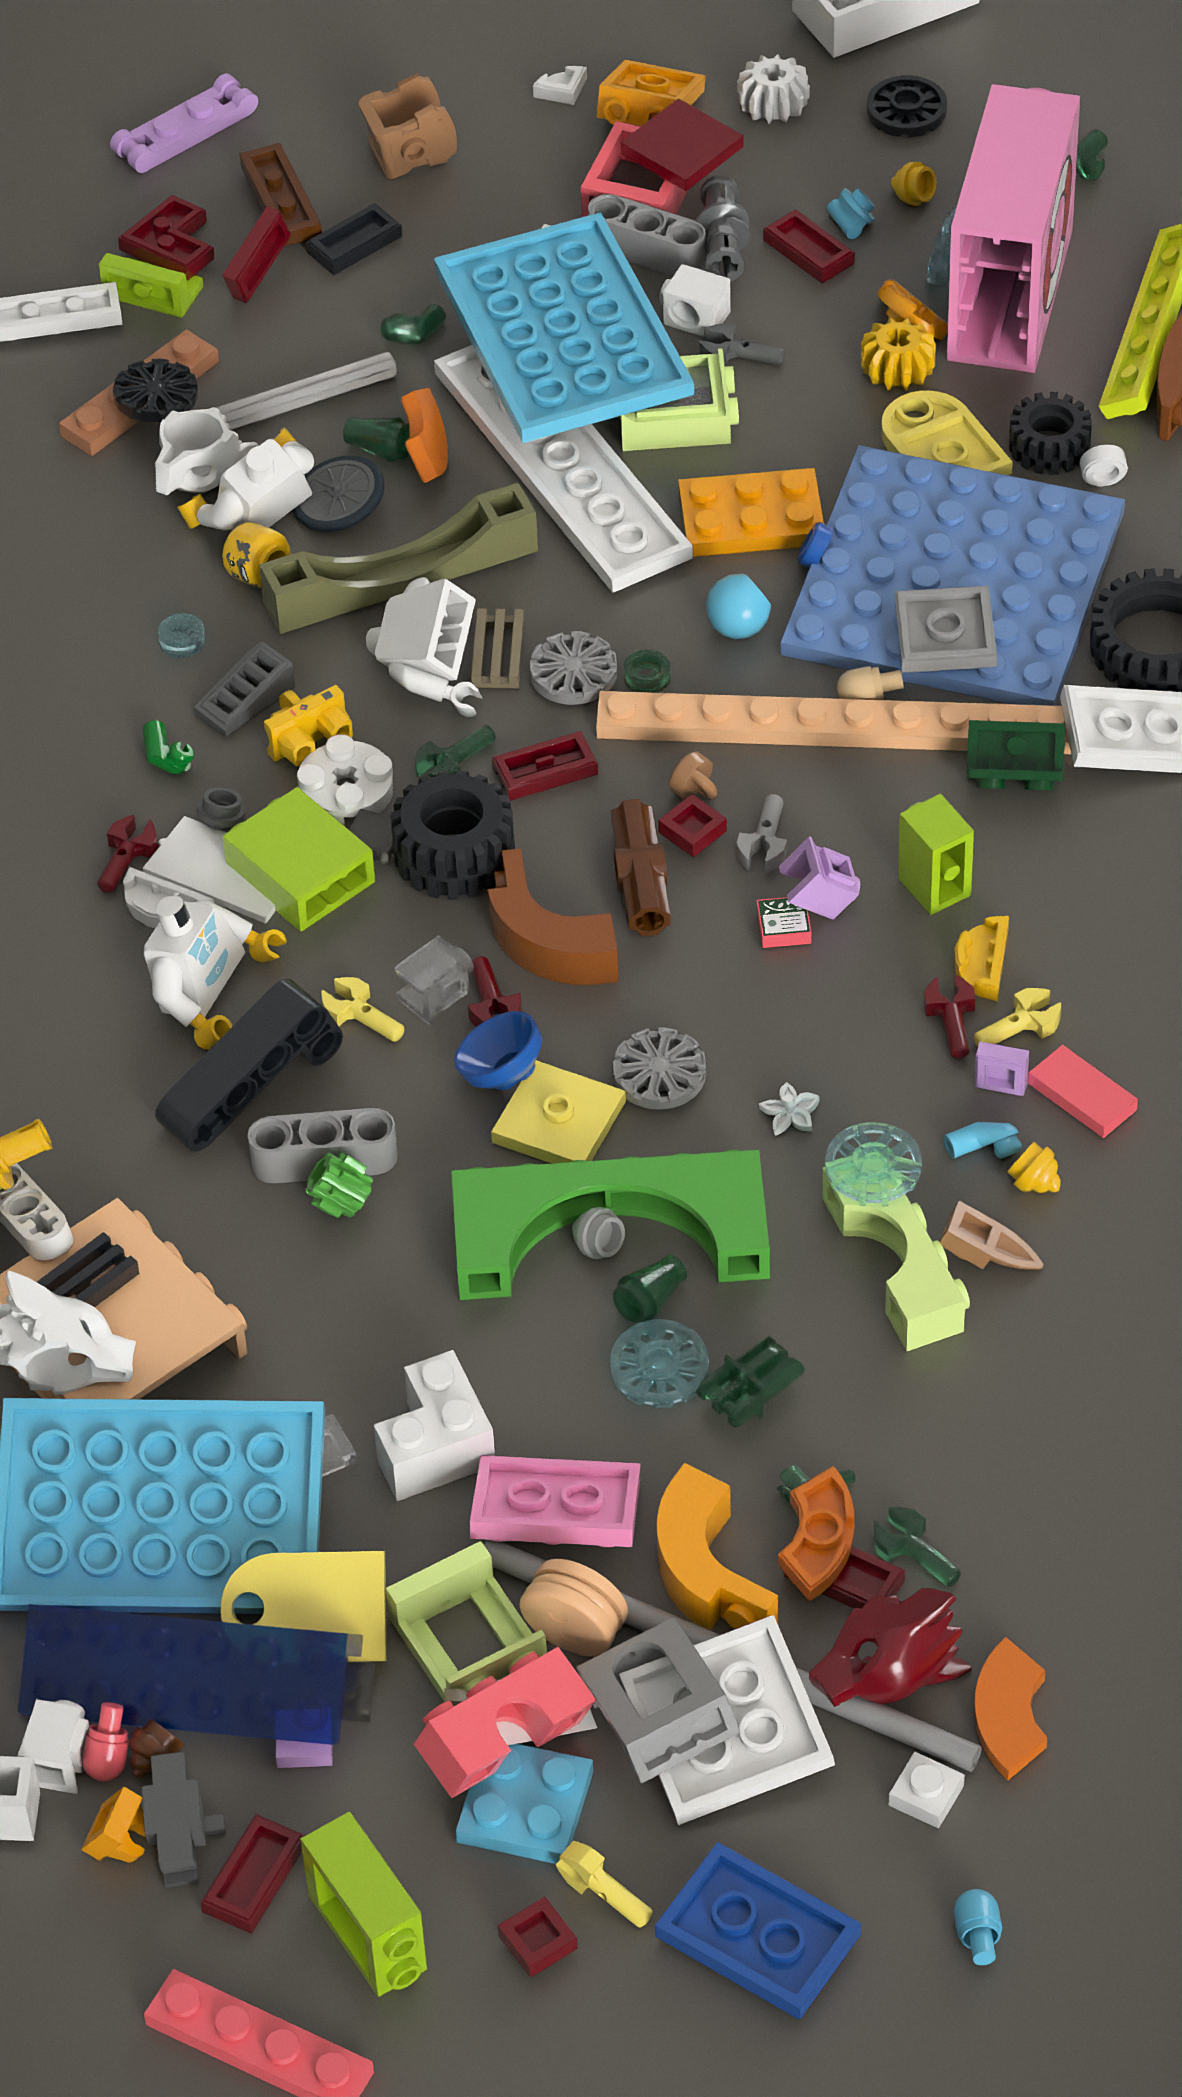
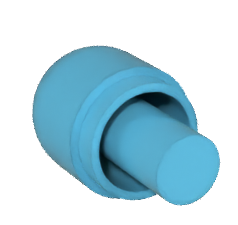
M981 1889L968 1890L959 1896L954 1905L957 1936L965 1947L971 1949L975 1964L988 1965L996 1959L994 1945L1000 1940L1002 1932L999 1906L995 1898L987 1891Z

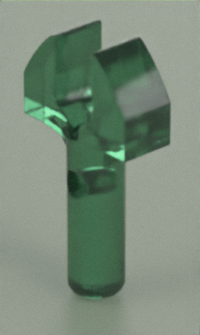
M484 725L448 748H440L432 741L422 745L415 758L416 777L434 766L436 768L427 773L431 778L438 776L437 772L448 770V774H457L458 770H461L460 762L495 741L496 735L492 727Z
M903 1507L888 1508V1521L897 1529L903 1531L906 1536L903 1534H892L878 1521L874 1520L873 1539L875 1550L885 1561L890 1562L898 1555L910 1556L944 1585L950 1587L958 1582L961 1576L960 1569L922 1539L921 1535L926 1531V1518L916 1510Z

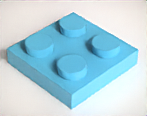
M520 1744L508 1745L511 1751L497 1771L469 1788L456 1829L457 1843L557 1864L560 1860L559 1856L573 1841L594 1772L593 1760Z

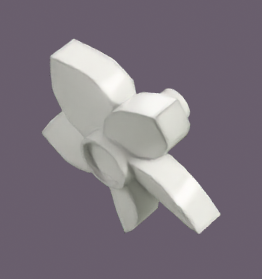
M786 1082L780 1088V1100H767L759 1103V1109L762 1112L775 1116L773 1131L774 1136H777L784 1132L791 1125V1122L800 1131L812 1132V1121L809 1113L816 1109L820 1102V1097L809 1092L800 1093L797 1096L795 1089Z

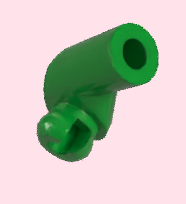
M149 721L143 726L145 755L149 764L173 775L185 773L191 768L194 751L189 744H186L183 750L180 748L181 741L169 745L166 726L161 721Z

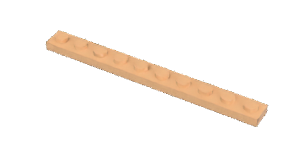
M600 691L596 729L597 739L968 751L969 720L1065 723L1062 706ZM1065 724L1064 754H1071Z

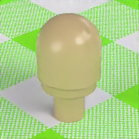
M871 666L848 670L840 676L837 682V694L840 699L883 700V692L904 688L901 670L880 674L878 667L871 668Z

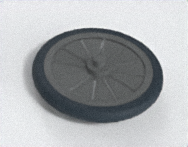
M340 456L326 460L304 475L312 491V496L294 508L293 511L300 523L315 531L335 532L350 528L366 519L379 505L385 488L383 474L376 464L359 456Z

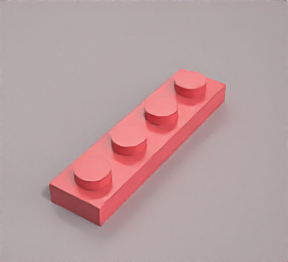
M172 1969L144 2013L147 2026L297 2097H360L374 2074L373 2061L176 1969Z

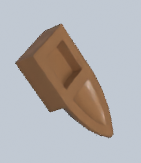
M958 1201L950 1212L939 1242L955 1256L967 1260L981 1269H984L989 1261L1016 1269L1037 1270L1043 1268L1044 1264L1033 1249L1004 1225L961 1201Z

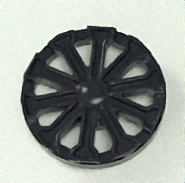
M901 75L885 79L876 84L867 97V114L870 117V122L878 130L882 128L886 134L901 137L902 134H905L910 138L923 136L928 130L932 132L942 124V120L947 112V97L943 89L935 82L919 76Z
M162 358L152 359V362L148 363L141 360L128 365L126 371L122 370L118 373L113 385L116 407L126 416L143 422H162V419L165 420L172 410L176 412L190 411L198 398L196 376L190 373L189 367L179 362L172 364L169 363V360Z

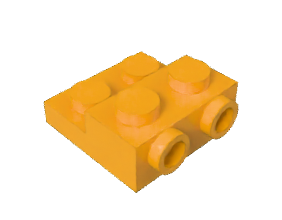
M624 60L599 86L597 118L607 119L612 125L617 121L642 126L678 98L692 106L704 92L706 75Z

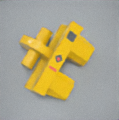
M337 685L314 696L310 694L302 699L292 690H288L279 696L281 710L271 714V718L264 721V728L269 739L267 754L274 762L286 757L297 767L302 764L303 760L310 753L316 751L315 741L326 737L328 740L335 735L353 737L352 721L345 711L344 693Z

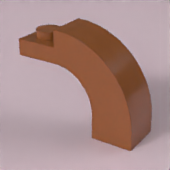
M521 848L502 850L503 870L494 871L495 888L488 889V901L492 932L507 956L525 970L539 977L559 983L595 985L619 982L618 952L611 913L563 916L544 909L535 902L528 891Z

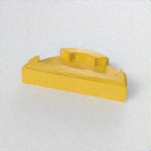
M1009 916L988 917L984 919V924L973 927L970 931L964 930L960 934L954 948L956 975L971 984L977 996L997 1002L1009 928Z

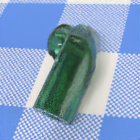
M1098 129L1092 130L1077 144L1076 174L1081 179L1087 181L1096 180L1105 169V160L1102 159L1099 162L1097 155L1108 145V139L1102 131Z
M431 303L419 315L392 314L390 317L383 319L380 325V332L388 341L417 345L424 342L446 320V313L441 306Z

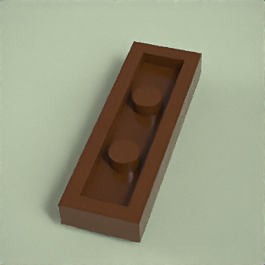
M281 143L239 153L241 168L262 210L264 211L267 206L279 210L291 233L284 246L310 240L322 233L321 222Z

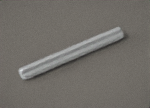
M383 352L214 408L219 409L220 413L226 416V423L230 426L229 430H234L393 378L397 374L396 363L390 352Z

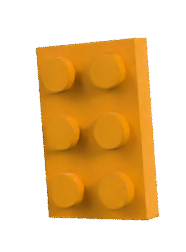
M815 468L678 480L685 537L692 544L693 557L800 548L812 526L818 522L824 524Z

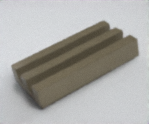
M477 608L471 673L472 684L476 688L519 689L525 621L524 609H515L514 615H506L505 609H496L495 615H487V609ZM487 628H494L490 676H483ZM504 629H513L509 677L501 676Z

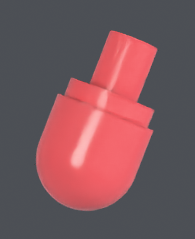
M102 1703L99 1723L91 1725L89 1733L85 1734L82 1765L87 1775L97 1781L106 1782L117 1778L126 1765L129 1739L127 1738L128 1731L120 1728L124 1708L120 1704Z

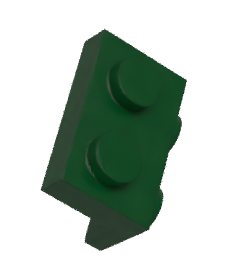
M969 720L967 778H976V788L1005 789V779L1025 780L1024 790L1053 791L1054 781H1064L1065 723Z

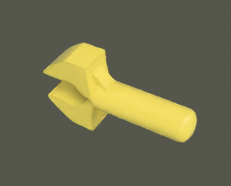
M341 977L334 979L335 993L349 1000H337L324 990L321 991L322 1004L339 1027L348 1019H356L393 1042H397L403 1036L405 1028L401 1023L366 1002L370 998L369 984L359 978Z
M1025 988L1014 994L1013 1007L1015 1008V1013L977 1031L974 1034V1042L977 1047L979 1042L997 1044L1023 1030H1033L1043 1039L1053 1034L1059 1025L1061 1002L1051 1006L1046 1011H1035L1049 1004L1050 990Z
M572 1841L559 1856L560 1860L556 1864L558 1871L566 1882L581 1895L587 1888H590L637 1927L647 1924L652 1917V1909L603 1870L605 1858L588 1845Z

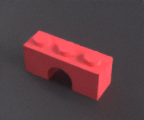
M559 1647L539 1657L536 1651L527 1654L509 1669L510 1674L499 1681H496L493 1676L487 1677L468 1691L466 1694L468 1699L456 1706H453L450 1701H446L434 1708L423 1718L426 1726L414 1742V1746L451 1798L493 1775L510 1753L511 1749L501 1737L496 1722L505 1721L520 1726L538 1748L578 1725L596 1702V1698Z

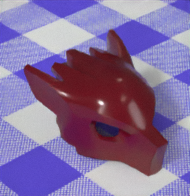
M921 1588L902 1602L895 1595L885 1598L876 1594L862 1609L854 1608L833 1648L809 1672L810 1682L826 1696L834 1707L855 1696L878 1704H886L909 1697L922 1686L954 1680L971 1672L972 1667L967 1662L955 1657L959 1648L954 1644L962 1635V1629L958 1626H948L954 1616L953 1611L948 1608L956 1601L955 1596L950 1592L934 1588ZM867 1641L874 1642L878 1648L873 1657L868 1655L860 1660L858 1651L861 1645Z

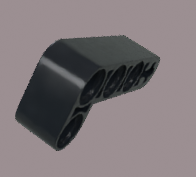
M283 979L272 986L165 1094L156 1108V1120L193 1152L200 1151L209 1146L299 1054L314 1066L322 1065L331 1059L342 1044V1031L323 1005L293 980Z

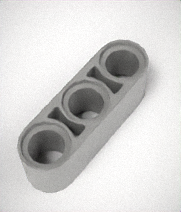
M604 194L590 201L588 216L602 213L628 262L671 276L675 275L682 264L705 271L706 233L705 228L700 223L617 195Z
M380 1108L268 1116L255 1121L249 1128L247 1135L253 1174L259 1180L266 1183L307 1181L315 1164L328 1152L336 1157L342 1152L367 1166L365 1173L369 1176L388 1172L395 1166L398 1159L394 1119L387 1111Z

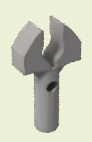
M770 794L765 798L756 832L752 834L739 832L736 843L737 858L747 871H749L752 855L759 852L761 848H765V853L767 854L765 858V874L774 871L785 861L787 839L775 836L784 804L783 799L779 795Z

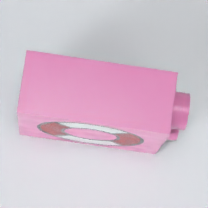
M995 84L991 86L951 225L947 361L1031 373L1036 371L1073 231L1080 96L1056 93L1043 88L1025 89Z

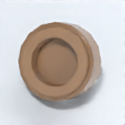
M697 751L689 753L673 770L669 780V789L683 800L691 794L695 796L697 793L708 799L716 798L718 794L717 788L709 779L713 770V762Z

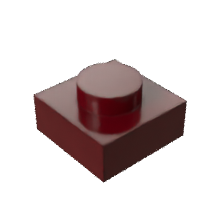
M691 794L658 820L659 834L694 858L727 832V818Z
M545 1896L498 1925L499 1938L530 1978L578 1949L576 1935Z

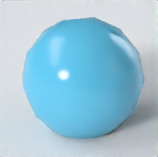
M742 573L727 575L718 580L710 589L706 600L707 618L712 627L721 635L732 639L749 638L760 632L768 622L771 612L770 602L746 574Z

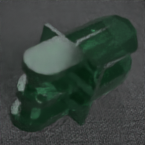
M768 1335L736 1360L726 1354L724 1356V1364L699 1384L696 1394L702 1400L709 1398L713 1402L712 1409L718 1414H727L728 1423L732 1427L737 1428L754 1415L761 1419L763 1417V1405L800 1378L805 1369L803 1364L796 1358H788V1351L781 1345L776 1344L775 1339Z

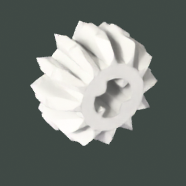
M777 54L775 58L768 59L761 55L758 62H747L745 70L740 72L737 92L739 93L742 111L751 113L752 120L765 118L768 124H770L773 120L780 119L787 123L789 116H801L802 108L807 105L810 97V85H808V75L806 74L805 67L796 65L795 58L782 60L779 54Z

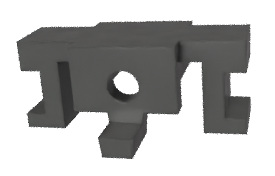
M184 1752L151 1756L153 1785L142 1786L145 1836L148 1846L157 1844L159 1866L164 1874L165 1888L199 1884L198 1864L192 1839L195 1847L206 1845L205 1836L225 1834L224 1814L204 1816L198 1779H191L190 1773L187 1772Z

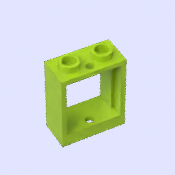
M351 1812L343 1814L300 1838L308 1897L375 1994L380 1997L392 1989L400 1990L415 1982L420 1974L427 1970L421 1911Z

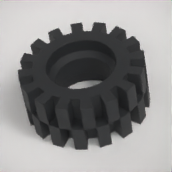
M1042 392L1035 393L1034 401L1028 396L1021 400V406L1016 404L1013 408V414L1010 415L1009 451L1012 452V458L1015 462L1022 460L1021 467L1026 470L1034 465L1035 473L1042 475L1044 468L1050 469L1051 475H1059L1060 467H1063L1066 473L1073 471L1074 463L1080 467L1082 455L1091 446L1092 420L1089 409L1084 410L1085 404L1080 400L1073 404V396L1065 394L1063 400L1058 399V392H1050V398H1044ZM1057 431L1062 434L1057 436H1046L1039 434L1038 432Z

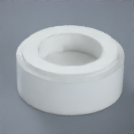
M1115 445L1093 447L1086 451L1080 459L1083 479L1086 483L1093 486L1101 487L1115 484L1126 475L1128 470L1124 451Z

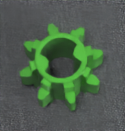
M328 1152L315 1164L313 1171L307 1179L308 1183L305 1192L314 1197L311 1204L327 1214L339 1218L342 1213L351 1218L363 1207L365 1200L370 1195L373 1178L365 1173L367 1169L365 1164L348 1154L340 1152L336 1157Z

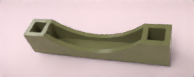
M519 482L476 495L462 510L438 528L412 542L391 550L354 557L321 556L300 551L259 564L263 604L279 634H283L388 600L393 596L404 593L408 584L417 578L425 577L430 583L440 579L451 580L538 552L536 511Z

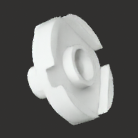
M335 735L329 738L326 745L317 748L316 751L310 753L303 760L297 771L298 787L341 824H345L344 817L360 815V821H364L376 816L386 808L393 796V768L390 758L376 747L363 742L353 741L347 735ZM343 778H351L356 782L354 784L345 782L341 786L337 785V781Z

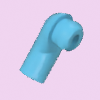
M976 1122L943 1136L945 1149L953 1159L993 1144L995 1155L1000 1159L1018 1153L1022 1149V1144L1016 1135L1019 1131L1011 1123Z

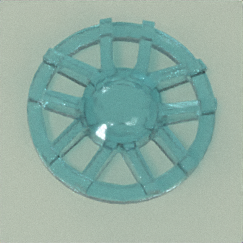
M865 1122L850 1126L834 1137L826 1151L825 1171L834 1191L838 1190L845 1196L859 1201V1206H866V1203H882V1206H888V1201L897 1199L916 1188V1183L922 1172V1154L916 1141L904 1130L887 1123ZM878 1133L882 1135L876 1142H871L865 1134ZM854 1137L859 1147L856 1149L846 1141ZM892 1138L901 1141L892 1149L887 1146ZM837 1150L845 1156L844 1158L834 1160ZM909 1150L913 1160L903 1158L902 1156ZM853 1170L841 1176L837 1174L838 1172ZM899 1172H902V1173H910V1176L908 1177V1176H906V1175H904V1174H901V1173H899ZM861 1183L860 1190L851 1187L852 1185ZM887 1183L897 1187L888 1190ZM869 1184H878L880 1192H867V1187Z

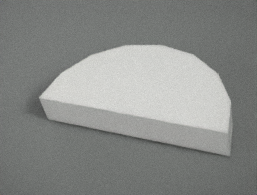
M129 867L123 880L127 908L136 920L151 928H156L160 922L155 907L165 897L177 895L186 902L195 903L198 900H206L214 903V899L131 867Z

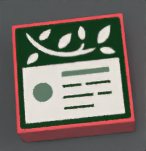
M787 897L757 900V916L762 948L811 944V927L807 909L789 903Z

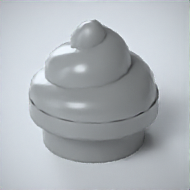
M603 1207L591 1208L580 1215L572 1225L575 1244L582 1254L593 1259L613 1256L619 1251L625 1238L623 1222L613 1211Z

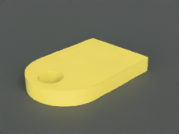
M937 391L911 392L895 399L887 406L883 413L881 435L885 447L890 452L1003 475L1012 474V460L960 400L951 395ZM910 411H920L926 415L912 418L905 414Z
M385 1551L269 1553L248 1560L231 1575L222 1594L221 1618L228 1637L242 1653L266 1663L387 1661ZM247 1592L258 1595L264 1604L262 1618L252 1625L241 1623L234 1614L235 1601L240 1595Z

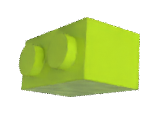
M942 794L936 795L924 802L913 804L906 811L900 813L898 879L930 916L971 896L974 830Z

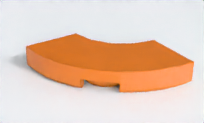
M430 387L414 390L401 397L410 433L405 446L424 483L441 476L448 464V444L445 428Z
M834 1466L790 1491V1503L799 1518V1527L793 1541L778 1553V1566L809 1602L822 1594L836 1580L846 1565L853 1545V1502L845 1481Z
M1005 1637L994 1648L981 1669L975 1690L974 1711L976 1731L981 1746L993 1766L1009 1781L1047 1748V1736L1036 1724L1031 1708L1034 1694L1045 1681L1046 1670Z

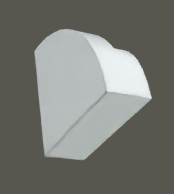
M567 66L565 67V72L549 77L546 73L534 83L533 97L574 105L587 80V67Z

